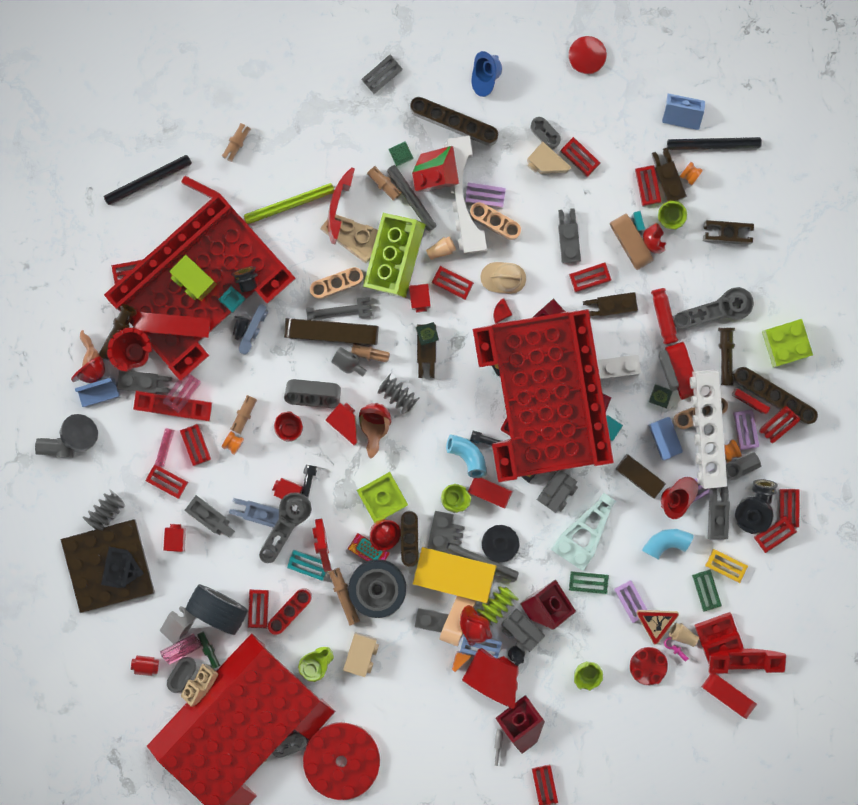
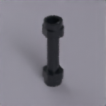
M474 430L470 438L471 442L477 444L481 442L490 446L493 443L500 442V440L484 436L481 432Z
M308 464L305 465L303 474L306 475L302 494L309 498L313 476H316L317 466Z

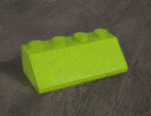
M388 213L382 214L363 287L406 298L425 229L424 223L416 219Z

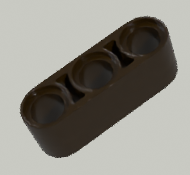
M409 510L405 511L401 516V560L405 566L412 567L417 564L419 558L418 516L414 511ZM407 514H412L415 517V522L411 525L404 522V517ZM407 533H412L415 536V541L412 544L404 541V536ZM413 553L416 557L415 561L412 563L406 562L404 559L405 554Z

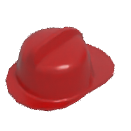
M683 477L672 487L664 490L661 495V508L664 509L667 517L679 519L695 500L699 487L694 478Z
M465 606L460 616V627L468 644L473 646L475 643H483L487 639H491L492 633L489 620L478 615L472 606Z

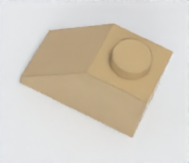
M544 142L527 158L529 163L527 166L535 173L537 171L540 174L567 173L571 169V166Z

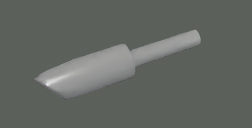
M497 729L494 748H496L494 766H498L500 749H502L503 732Z

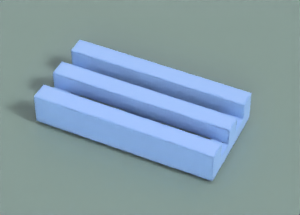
M464 636L460 652L475 655L477 651L465 648V645H470ZM487 639L485 641L496 644V648L477 643L472 646L495 652V655L492 656L498 658L502 641Z

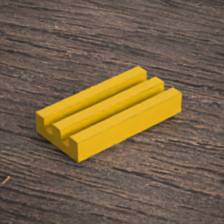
M715 549L712 550L705 564L706 567L738 583L741 582L748 568L747 565ZM715 555L742 567V570L740 571L714 558ZM712 561L739 574L738 578L711 565Z

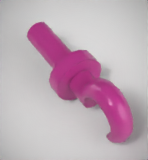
M672 638L665 639L664 646L667 649H673V653H677L685 662L689 659L680 650V646L677 647L675 644L672 647L667 646V640Z

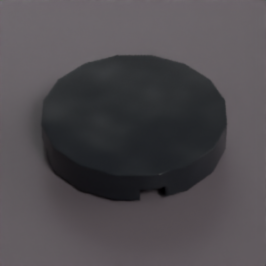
M73 414L67 417L59 431L64 445L77 452L87 451L93 447L98 439L96 424L92 419L82 414Z
M747 497L741 500L734 514L739 528L751 534L767 531L774 517L770 504L759 497Z
M506 525L490 527L484 533L481 541L485 556L497 563L511 560L517 554L520 547L516 532Z

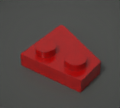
M315 519L316 527L312 528L314 539L318 541L314 543L315 552L320 554L324 572L332 571L323 519Z

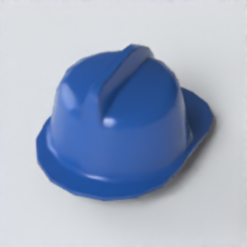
M481 51L475 56L471 84L474 92L480 97H486L493 91L495 80L502 74V64L498 55H491L486 51Z

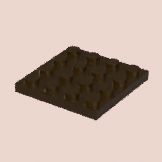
M136 519L104 527L103 531L97 529L60 539L80 613L155 593ZM108 547L128 550L144 574L127 584L124 588L101 585Z

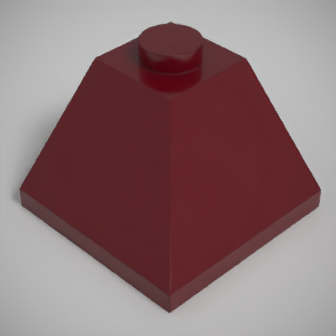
M556 579L520 603L530 620L552 630L576 612Z
M526 695L516 701V708L512 709L509 707L495 718L521 754L538 742L545 723Z

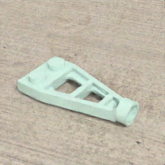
M603 493L592 507L560 535L551 550L584 571L595 554L609 512L616 501ZM602 502H605L608 506L604 507ZM593 513H597L601 517L596 529L590 528L585 523ZM580 529H586L591 534L587 547H581L572 540L573 535Z

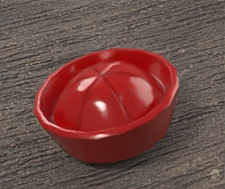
M379 520L372 525L369 531L370 542L376 550H390L399 542L401 529L394 521Z

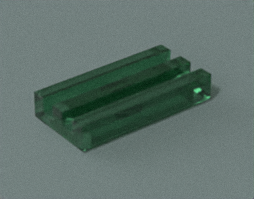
M711 569L692 574L702 611L721 607ZM704 575H708L716 604L712 603ZM698 577L701 578L702 585L706 594V598L709 606L707 607L705 605V601L697 579Z
M570 571L569 590L607 594L609 575ZM574 576L604 578V582L574 579ZM573 583L603 586V589L573 587Z

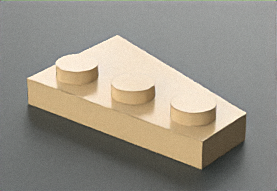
M336 214L334 220L342 221L337 242L364 263H367L371 258L378 230L372 226L363 225ZM326 220L320 230L329 236Z

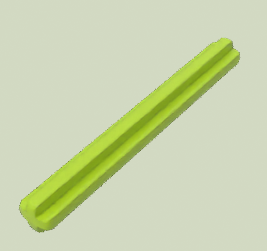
M329 183L244 214L245 222L251 224L333 194V184Z

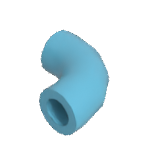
M452 434L449 435L446 444L447 453L458 455L465 461L468 476L472 478L486 476L485 459L478 447L466 438Z
M679 529L662 530L649 539L642 551L658 560L661 554L669 548H677L686 552L694 535Z

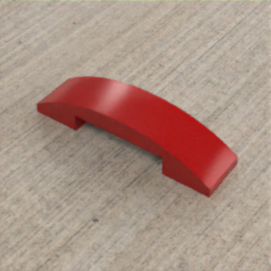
M353 167L338 182L329 205L327 226L331 244L334 245L337 242L342 221L334 219L341 191L349 192L355 171Z
M136 391L133 410L210 421L213 402Z
M763 649L720 651L710 654L708 672L709 674L728 673V670L764 669L766 673H784L787 655Z

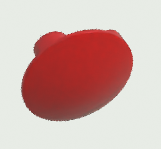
M580 37L572 43L569 49L571 66L580 73L592 74L598 72L606 62V48L595 37Z
M641 648L634 653L630 660L631 675L640 684H659L667 673V658L656 648Z

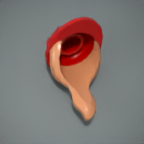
M81 330L80 340L87 349V352L83 358L82 367L71 377V381L77 382L81 380L86 383H94L103 377L105 364L103 358L99 356L98 351L93 347L91 338L84 333V330Z
M378 403L368 404L366 407L361 408L359 412L361 430L368 438L366 449L370 459L378 453L379 441L388 433L392 421L389 410L383 404Z

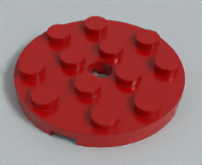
M345 722L331 723L319 729L309 740L303 756L304 772L311 786L323 796L335 800L353 799L366 792L376 780L380 767L379 749L373 737L362 727ZM339 756L346 757L347 764L345 766L337 764L336 759Z

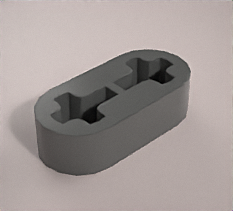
M534 118L530 125L534 135L551 149L557 148L561 141L559 133L545 118ZM535 122H543L542 128L545 130L544 133L541 129H535ZM547 133L550 137H556V144H548L549 138L546 136Z
M299 732L288 735L280 744L281 746L288 745V747L283 749V753L275 750L273 755L281 758L301 751L307 744V738ZM295 737L303 739L300 747L297 744L291 746L290 743L295 741Z

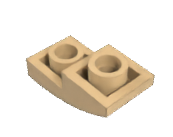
M202 664L195 679L188 680L181 697L190 706L194 707L206 695L219 674L208 664Z

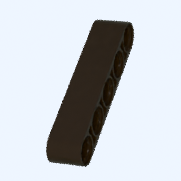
M415 97L411 101L410 109L416 117L462 136H470V139L484 145L491 146L497 142L498 131L489 124L423 97ZM418 102L424 105V109L421 111H416L413 108ZM434 110H439L442 116L434 118L431 113ZM457 117L460 122L458 125L453 126L449 123V119ZM474 124L477 127V131L470 133L466 127ZM488 131L493 132L495 138L487 140L484 134Z
M285 318L284 338L377 345L379 326Z
M739 367L733 371V381L779 410H782L787 406L788 401L792 400L795 403L793 412L800 418V423L812 424L817 420L818 413L813 407L749 368ZM740 370L746 373L744 381L738 379L737 374ZM757 380L763 384L761 391H757L754 388V383ZM773 390L779 393L777 401H773L770 397ZM806 410L812 414L809 421H806L803 417Z

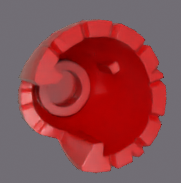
M125 328L117 332L110 339L107 355L115 368L128 372L132 368L141 367L147 363L149 353L152 352V345L149 337L142 330Z

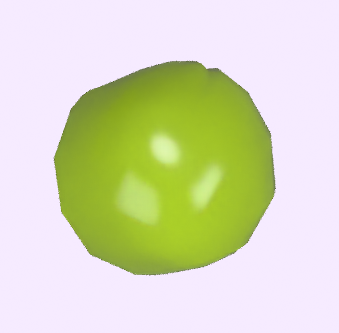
M670 200L663 203L658 210V221L667 229H678L687 220V210L679 201Z
M451 484L442 491L441 503L447 511L458 513L470 506L471 495L467 492L466 487L459 484Z
M583 662L574 671V683L580 690L586 689L591 691L603 681V670L595 662Z

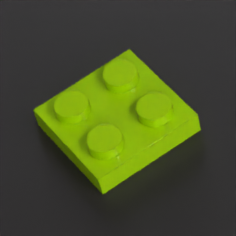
M391 472L356 490L374 523L408 506Z

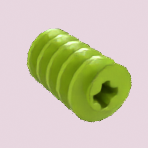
M506 586L505 588L497 587L500 593H492L495 599L489 598V605L482 604L484 611L477 609L478 614L487 618L491 626V622L498 623L496 616L504 617L501 611H509L506 605L514 606L512 599L519 600Z

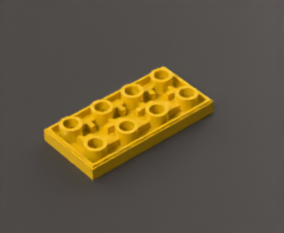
M422 547L413 585L488 603L497 566Z

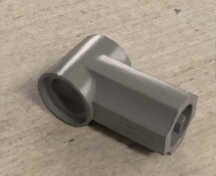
M36 438V455H56V457L73 458L74 450L66 447L61 438Z
M752 452L726 464L727 480H736L762 467L756 453ZM730 466L736 469V474L733 477L728 474Z

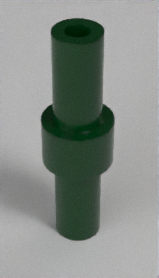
M204 631L200 632L197 636L202 644V651L208 657L213 669L220 666L214 653L215 649L212 644L210 645Z

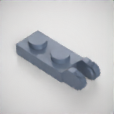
M259 304L238 349L241 354L249 352L252 347L250 340L251 338L256 339L260 331L257 326L260 321L264 322L268 311L265 310L266 306Z
M233 497L232 502L245 505L246 509L244 513L236 509H230V514L269 527H274L279 519L278 508Z

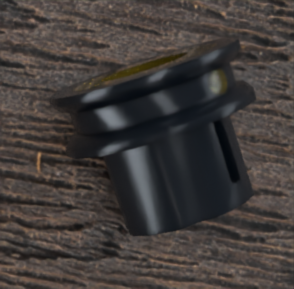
M255 266L244 267L232 273V276L235 277L234 282L239 283L241 292H248L257 287L255 277L258 274L255 272Z
M766 479L754 480L752 491L756 493L755 497L762 498L771 504L772 495L777 494L776 488L778 484Z

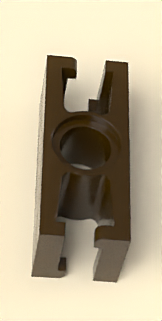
M711 220L704 222L703 229L705 230L709 226L719 228V236H709V232H705V235H703V241L747 245L753 243V237H747L746 239L737 236L738 229L754 231L753 223ZM725 228H730L733 231L732 237L724 235Z
M628 454L624 456L615 468L617 472L651 498L655 499L666 485L664 481Z

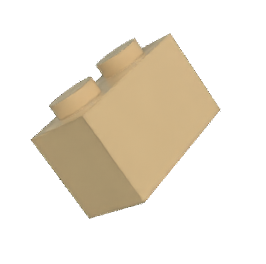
M355 632L343 671L365 677L366 673L370 674L373 667V662H370L372 654H377L379 644H376L377 639Z

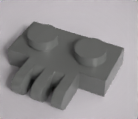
M435 511L428 549L446 552L448 543L462 544V541L455 540V536L463 538V534L457 533L456 530H464L465 526L452 524L454 514Z

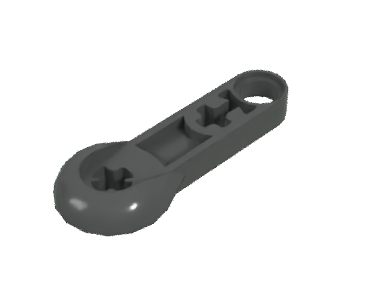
M731 288L717 301L677 313L674 317V324L679 329H685L721 317L743 319L753 309V297L744 288ZM735 298H739L738 300L741 299L743 302L739 309L736 308L737 306L734 307L732 305L735 302ZM698 309L706 312V315L703 316L704 320L698 317L693 319L695 323H691V317L688 312H692V315L697 314ZM685 315L688 318V323L685 326L679 325L677 323L678 316Z
M298 492L289 493L281 500L279 519L259 553V557L264 563L275 561L295 526L304 522L310 516L312 511L311 502L304 494ZM295 505H298L299 508L296 511H293L292 508ZM278 535L281 538L277 541L276 545L274 546L272 545L274 542V538ZM271 550L274 555L268 558L264 556L263 551Z

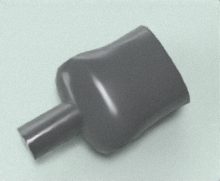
M342 347L337 350L331 363L347 374L355 371L363 377L367 372L366 369L358 365V356Z

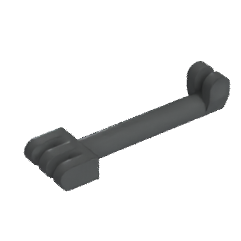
M370 297L357 298L358 305L318 310L306 308L307 320L359 312V318L373 316L372 312L364 313V310L372 309L371 305H363V302H369L371 299Z

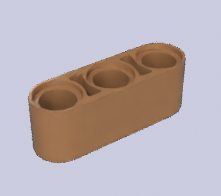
M627 213L609 223L636 270L654 261L649 249Z
M721 398L723 405L722 414H724L728 409V402ZM705 406L703 408L705 411V415H707L710 412V406ZM691 407L675 414L673 418L675 427L687 429L694 426L693 415H695V408ZM681 415L687 418V424L684 426L678 423V418Z

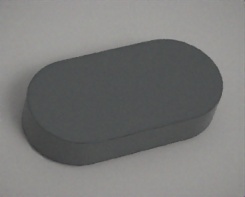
M183 657L176 664L167 679V687L171 692L179 693L184 690L188 680L191 679L196 671L197 665L193 658Z

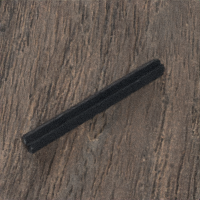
M761 137L667 140L668 150L760 148L762 146Z
M184 155L104 195V200L106 204L111 205L191 165L192 162L188 155Z

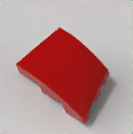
M483 648L478 649L462 681L498 703L512 709L517 706L515 700L516 691L518 690L517 677L519 667L505 656L495 658Z

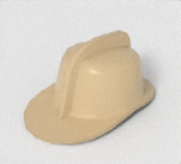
M489 263L482 269L480 275L483 286L488 291L497 293H517L523 289L526 283V274L523 268L513 263Z

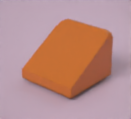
M456 651L452 670L456 672L471 657V654Z

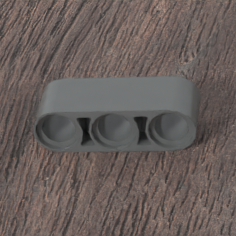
M291 379L286 383L284 400L291 405L336 408L340 403L341 387L331 382Z

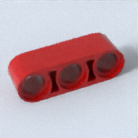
M680 342L665 347L679 383L677 390L681 400L694 396V388L691 389L690 377H693L692 372L694 370L685 343Z
M307 588L297 590L268 622L267 627L270 633L274 635L282 633L312 600L310 590ZM300 592L307 593L308 601H299L298 594ZM287 606H292L295 609L293 616L286 615L285 608ZM273 621H280L282 628L274 630L272 628Z
M710 674L701 686L745 719L749 717L757 706V703L717 674Z

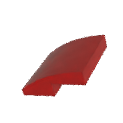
M731 612L694 625L708 664L710 654L725 650L744 649Z

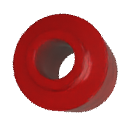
M136 655V659H132L131 670H134L135 675L152 676L153 674H158L159 659Z

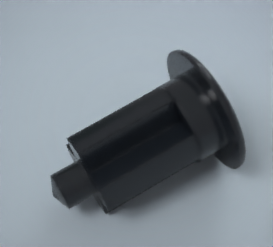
M234 316L237 320L233 335H235L236 340H239L240 337L244 336L247 322H251V320L243 316Z
M518 646L511 647L508 651L509 659L516 666L524 663L525 651L523 652Z

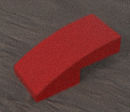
M474 478L468 490V493L504 509L513 492L483 478Z

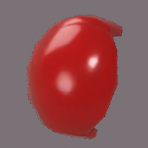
M658 223L651 225L643 233L645 245L654 254H661L666 250V242H661L664 232Z
M291 411L282 412L276 417L274 432L278 438L286 442H292L301 436L303 424L300 417Z

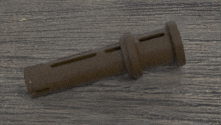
M121 305L118 317L113 320L114 326L99 352V356L105 360H109L107 350L110 339L120 330L129 328L132 317L137 314V311L129 305Z
M718 328V331H720L718 347L721 349V385H733L732 349L735 347V343H733V331H735V328Z

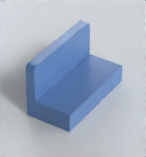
M668 93L662 122L699 130L704 115L705 101Z
M112 377L75 388V392L79 394L82 407L120 397L115 378Z
M670 417L648 424L661 460L669 459L683 452Z

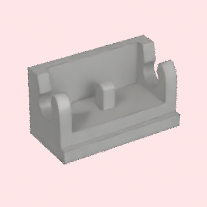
M182 606L179 607V610L184 616L180 617L176 612H170L159 630L174 645L188 633L196 620V617Z

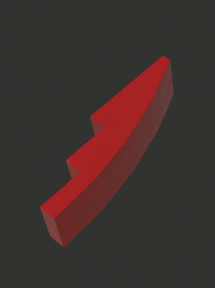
M137 312L136 316H134L133 328L140 329L146 333L209 338L211 319Z

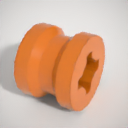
M690 161L679 177L688 180V183L692 186L703 170L696 168L694 163Z
M230 431L221 447L231 450V453L235 455L241 447L244 438L237 437L234 432Z
M734 439L729 444H724L725 460L727 463L731 462L735 457L739 458L742 456Z

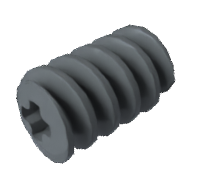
M390 373L379 386L377 393L385 392L384 399L391 397L390 404L397 402L396 409L403 407L402 414L409 412L420 397L413 399L415 393L412 392L408 395L409 388L406 387L402 390L403 383L401 382L396 385L397 378L395 377L390 380Z
M109 489L111 495L103 494L106 499L105 501L98 500L100 507L93 505L95 512L88 510L89 518L82 517L96 530L103 531V524H110L108 518L112 520L115 518L113 512L119 514L120 510L118 507H125L123 500L111 489Z

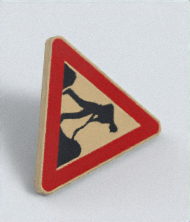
M637 610L636 612L654 645L660 642L679 616L678 611Z

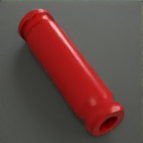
M660 288L652 290L651 294H653V303L661 336L664 339L663 344L666 345L678 342V338L676 337L677 332L668 296L665 292L666 289Z

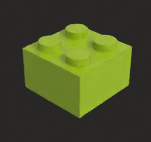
M187 255L169 271L173 275L171 279L180 287L184 285L187 288L185 292L194 300L199 299L202 301L217 285Z
M802 319L762 331L772 367L813 356Z

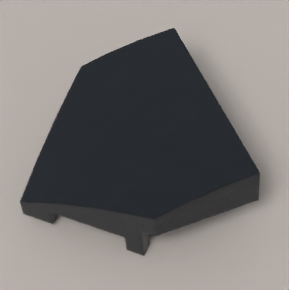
M108 547L101 585L124 588L127 584L144 574L128 550Z

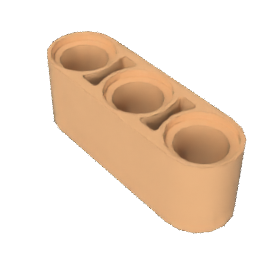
M477 202L471 206L470 216L474 221L506 239L515 240L519 237L521 227L516 221L484 203ZM480 207L484 210V214L481 217H477L474 215L473 210ZM498 217L501 223L498 226H493L490 223V219ZM509 226L516 227L517 234L509 235L507 228Z
M353 267L317 280L311 284L310 293L316 299H323L353 288L363 282V273L359 268ZM352 272L360 274L358 281L353 282L350 280L349 276ZM336 278L342 280V285L339 288L332 287V281ZM322 285L324 287L323 294H314L315 286Z
M460 596L456 597L439 640L458 647L463 635L460 627L461 612L467 605L474 608L476 600Z

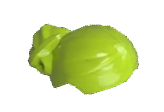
M319 647L300 659L298 669L304 679L316 682L324 677L328 665L334 659L330 647Z

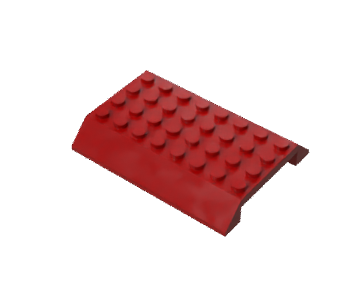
M218 192L111 287L104 296L119 311H121V305L126 304L141 313L210 318L211 332L232 313L218 300L230 286L236 289L245 298V301L257 292L268 304L296 278ZM185 255L195 262L217 284L202 301L192 299L185 292L187 288L184 285L180 287L171 279L173 275L169 271ZM255 266V272L258 274L255 277L257 287L248 292H241L239 283L234 282L235 277L232 276V273L244 267ZM134 316L132 317V319H131V321H130V324H131L132 326H133V324H134ZM146 333L154 351L180 381L210 356L199 343L203 337Z
M589 309L491 324L472 329L479 367L498 364L511 439L492 444L498 482L588 465L600 466L614 463Z
M253 633L218 668L216 672L219 675L200 702L194 707L186 703L147 745L156 760L204 805H249L257 795L244 783L293 730H296L310 740L336 712L322 698L319 699L275 658Z

